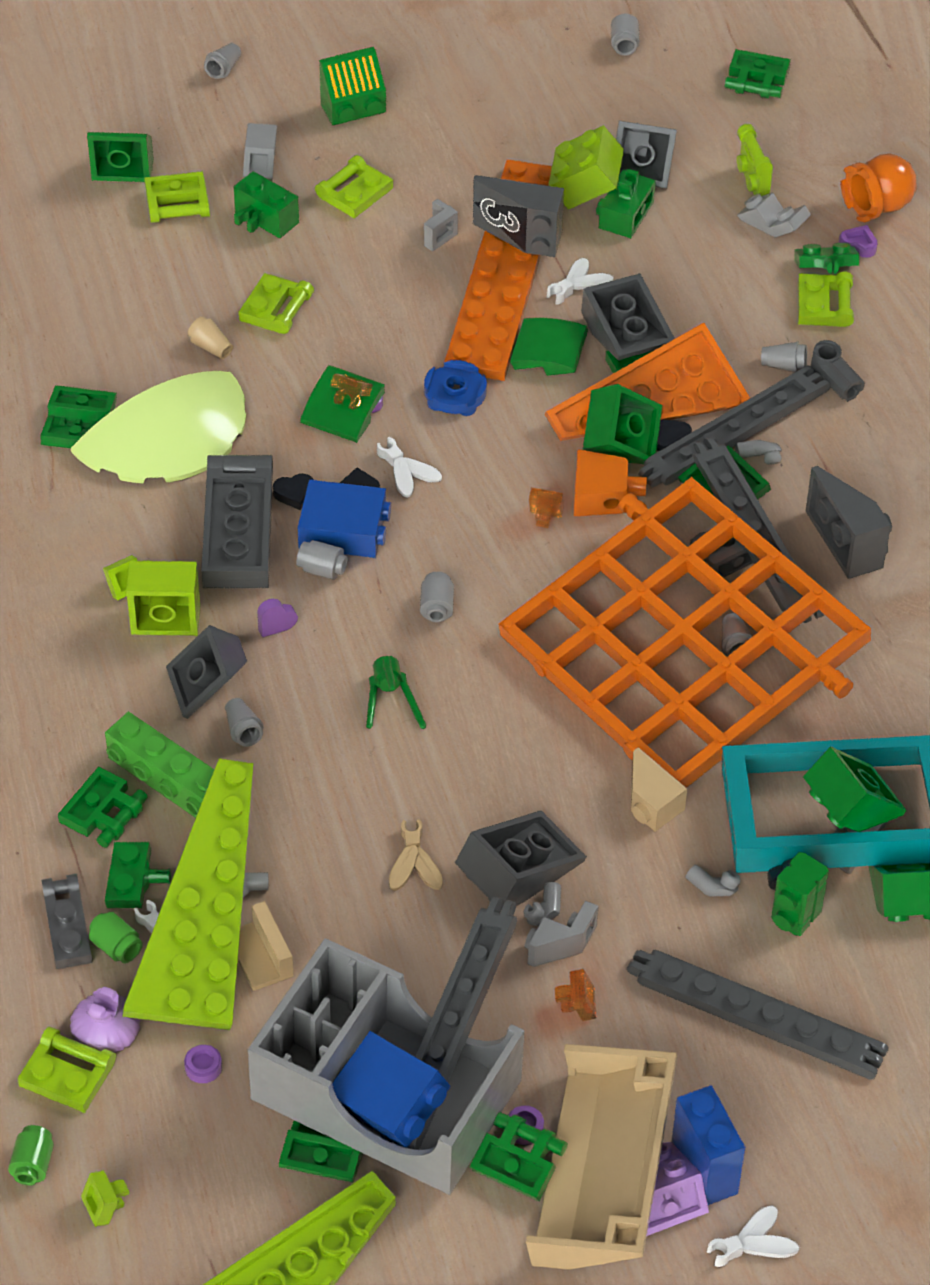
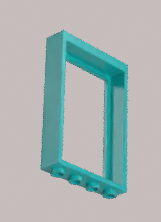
M930 735L722 746L721 770L736 873L769 871L776 866H782L786 860L794 858L798 852L806 853L827 866V868L930 863V828L757 837L747 775L750 773L807 771L831 746L869 763L873 767L921 765L930 808Z

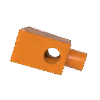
M577 450L574 516L623 513L619 509V503L625 495L633 493L635 496L646 497L647 477L628 476V460L624 457Z

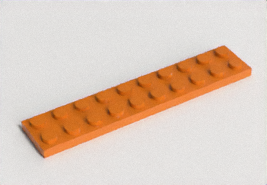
M507 159L501 179L548 186L552 166ZM484 231L444 362L450 360L469 362L478 367V373L482 376L484 375L485 378L505 381L541 255L525 253Z

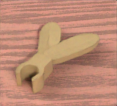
M420 819L416 821L417 830L408 831L406 829L405 820L401 823V835L405 839L406 847L399 855L389 875V886L393 891L405 886L414 868L427 886L436 890L442 888L443 880L439 868L420 847V838L422 836V822Z

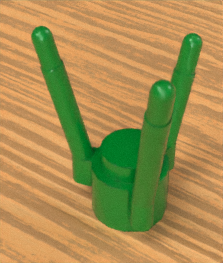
M393 656L378 658L373 663L374 675L369 677L370 692L366 727L370 729L373 726L377 689L380 688L383 691L390 692L401 686L420 728L425 729L426 723L407 683L406 674L400 671L399 661Z

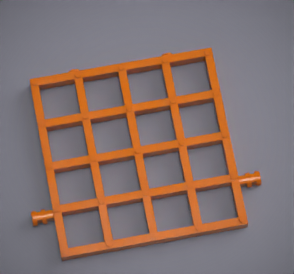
M692 477L650 509L647 508L645 503L638 500L633 493L625 495L619 503V509L627 513L628 517L634 521L499 623L500 635L533 665L537 674L541 677L545 676L623 748L628 758L633 760V751L639 747L686 788L722 760V746L741 745L818 682L822 681L824 686L828 690H832L839 699L848 695L853 688V682L849 678H845L842 672L835 669L871 641V628ZM692 502L714 520L717 525L687 547L662 524ZM647 536L672 559L641 582L616 559ZM734 537L760 560L729 583L703 560ZM601 571L622 589L626 595L594 618L570 594ZM688 572L713 593L714 596L683 619L657 595ZM776 573L803 597L772 620L745 596ZM555 606L580 630L547 654L523 630ZM643 608L665 627L668 632L640 654L636 655L614 636L611 631L639 609ZM731 609L758 633L726 657L699 632L727 610ZM820 610L846 632L847 635L816 658L788 633L816 611ZM596 643L622 668L589 692L563 668ZM685 645L708 665L711 670L679 694L652 669L681 646ZM774 646L801 671L773 694L769 695L742 670ZM638 681L664 707L631 731L605 706ZM727 682L755 708L723 733L695 707ZM678 720H681L708 745L675 771L648 744Z

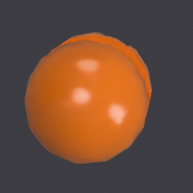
M891 153L880 154L866 162V164L858 162L845 167L843 171L846 173V179L840 181L842 196L847 208L853 207L859 214L856 219L863 223L878 218L881 212L888 213L900 210L911 202L917 189L916 173L911 163Z

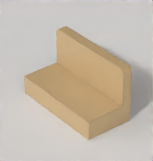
M263 901L252 905L253 922L240 927L238 961L252 990H258L294 977L293 958L266 902Z

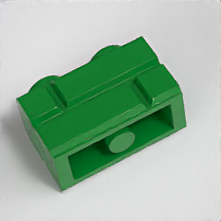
M798 852L789 863V866H786L777 876L771 919L778 928L783 931H789L795 936H801L810 926V922H813L822 912L826 880L829 873L827 866L804 852Z

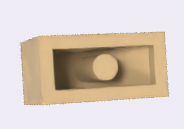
M638 747L633 751L631 812L637 821L646 824L656 832L685 810L687 788Z

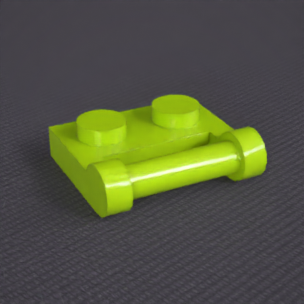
M744 124L737 131L741 141L740 155H737V167L739 172H743L746 177V185L749 192H753L754 195L760 194V196L770 194L773 165L770 159L764 156L756 139L757 134L751 124Z
M355 155L348 160V165L330 179L319 182L315 186V192L319 198L355 219L393 189V179L367 165L361 156ZM354 174L358 175L356 179L339 192L335 191L338 186Z
M203 171L144 178L151 223L160 222L159 219L191 215L210 216ZM194 201H198V202H199V203H190V204H181V205H172V206L158 207V205L173 204V203L194 202Z
M846 271L839 272L837 275L799 273L798 324L836 327L852 325L854 322V312L851 309L850 289L853 286L852 274ZM829 290L838 291L837 311H830Z
M264 273L240 309L239 321L286 334L292 327V320L304 301L309 300L314 293V287L307 281L302 280L297 283ZM288 296H291L292 299L282 314L276 316Z
M48 1026L41 1036L39 1045L17 1078L18 1084L22 1088L85 1113L114 1066L116 1053L107 1049L97 1050L60 1035V1030ZM54 1049H57L96 1066L91 1072L56 1058L51 1054Z

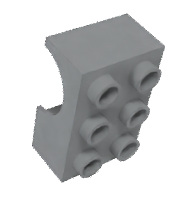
M325 938L248 1048L250 1096L252 1100L450 1195L478 1151L486 1133H489L493 1127L497 1114L503 1111L522 1080L525 1030L511 1024L506 1036L498 1040L482 1041L467 1038L448 1082L451 1087L447 1091L444 1102L437 1108L420 1149L415 1150L395 1145L394 1141L390 1143L381 1138L380 1132L353 1117L344 1109L335 1095L332 1083L369 1031L415 1057L432 1017L416 1003L405 984L404 974Z

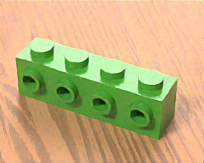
M128 711L105 732L108 758L196 818L214 769Z

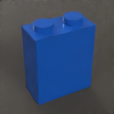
M309 480L298 524V547L300 548L303 541L310 543L314 540L343 548L345 555L376 558L378 545L384 546L386 538V526H383V522H389L391 515V502H386V488Z
M369 1031L332 1083L336 1097L350 1115L405 1148H408L411 1142L420 1136L426 1121L435 1108L444 1102L447 1091L451 1087L438 1070L372 1031Z
M710 1085L677 1097L671 1142L701 1172L707 1205L737 1195L746 1147L713 1086Z

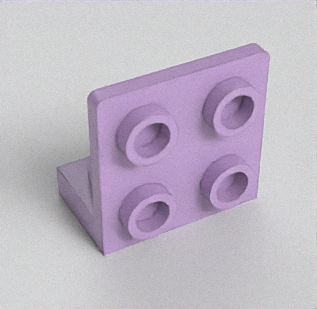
M672 1142L662 1143L647 1236L709 1213L701 1172Z

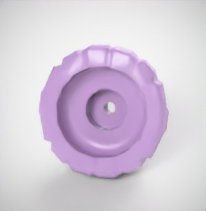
M102 987L77 1005L70 1018V1028L75 1041L100 1051L107 1049L112 1052H118L130 1046L135 1040V1036L138 1035L140 1030V1019L122 1017L126 998L110 988Z

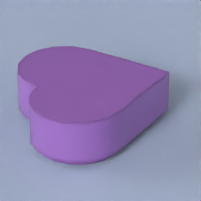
M868 225L842 231L839 237V243L851 244V247L854 246L858 251L860 257L868 258L876 254L878 242Z
M268 599L258 607V630L262 637L288 630L298 620L294 608L289 604H281L278 599Z

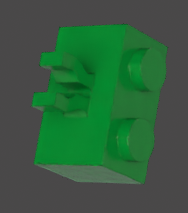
M631 169L622 170L619 175L617 188L608 192L606 197L601 198L596 208V215H599L598 228L632 238L654 203L656 180L641 176L638 171Z
M254 171L233 186L235 204L234 223L239 226L244 221H247V231L253 233L259 226L274 236L281 238L299 224L298 196Z

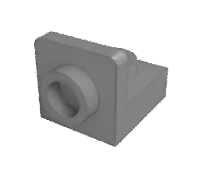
M439 199L432 202V217L424 223V246L431 251L436 250L458 234V212Z

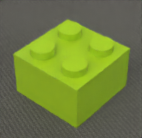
M604 125L594 130H588L575 139L564 141L555 148L548 186L564 188L563 204L568 210L617 188L624 149Z
M129 561L126 594L131 635L198 636L200 594L197 562Z

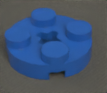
M460 360L444 362V367L436 370L435 366L431 368L424 379V395L427 399V405L434 411L470 416L476 412V407L481 405L486 397L487 380L484 375L482 376L478 373V367L469 362ZM454 385H460V389L451 388H453Z

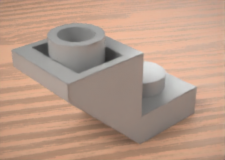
M248 123L243 178L254 171L268 180H273L277 125Z
M772 192L764 196L756 194L744 203L746 207L738 214V217L741 221L776 238L795 231L811 214L805 205L795 209L791 206L783 209Z
M585 901L579 913L574 911L571 914L567 926L543 917L538 928H532L525 941V948L528 949V965L536 967L581 954L597 927L598 905Z

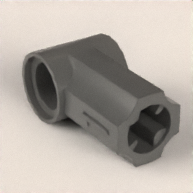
M831 340L819 341L814 347L810 365L814 369V373L818 372L823 377L822 380L826 379L830 382L831 388L841 399H845L848 402L856 398L864 389L865 382L841 357L842 350L836 342Z

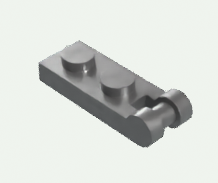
M77 874L66 875L67 879L52 881V878L41 880L56 969L92 963ZM69 893L70 898L56 901L55 895Z

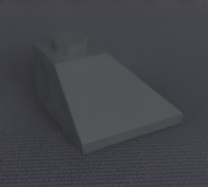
M619 121L616 140L624 149L620 173L622 170L626 171L627 169L638 171L639 175L656 180L655 187L667 189L677 130Z
M209 625L166 666L184 718L188 719L246 664L247 659L238 636Z

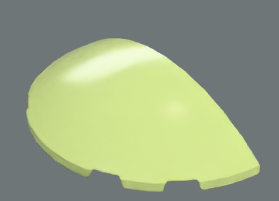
M207 371L180 376L153 386L115 408L98 421L71 447V453L96 472L105 469L117 473L122 481L144 483L146 478L163 477L168 483L190 478L207 470L208 455H228L232 451V443L238 434L242 435L245 428V396L237 379L231 372Z

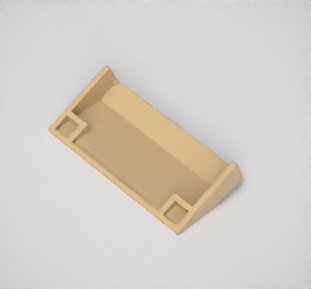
M565 1044L564 1053L568 1066V1079L556 1137L567 1142L568 1146L563 1156L555 1153L552 1155L551 1163L556 1166V1169L546 1187L537 1236L527 1235L526 1238L531 1264L537 1267L571 1270L643 1257L677 1053Z

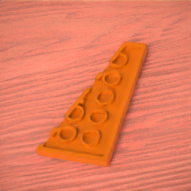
M702 323L551 408L544 415L560 441L585 436L591 390L619 384L661 404V420H674L735 408L750 399L707 326L705 323Z

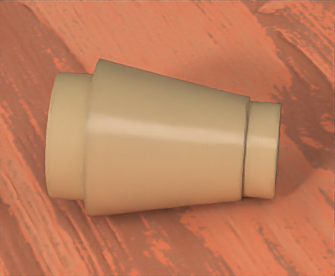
M201 316L188 329V336L193 344L218 356L220 359L228 357L233 350V345L210 318L206 319Z

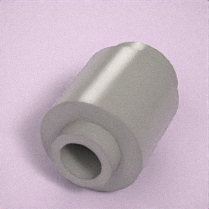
M620 14L611 22V44L618 54L631 55L636 51L640 43L639 22L633 15Z
M314 540L310 543L303 541L297 554L296 564L298 567L303 568L304 572L335 580L338 574H344L348 557L344 555L343 548Z
M432 572L425 577L421 584L420 613L424 618L432 622H441L450 618L453 614L454 584L446 573Z

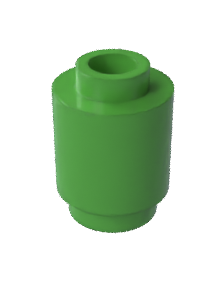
M114 912L99 914L92 920L89 927V939L114 961H121L124 964L129 963L139 954L143 945L142 940L139 939V933Z
M29 1125L24 1127L22 1132L17 1135L8 1171L18 1183L34 1185L46 1178L54 1147L52 1133L48 1129L37 1125Z

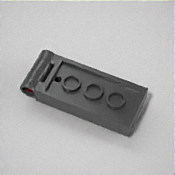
M272 455L207 456L201 568L203 588H269L273 490Z

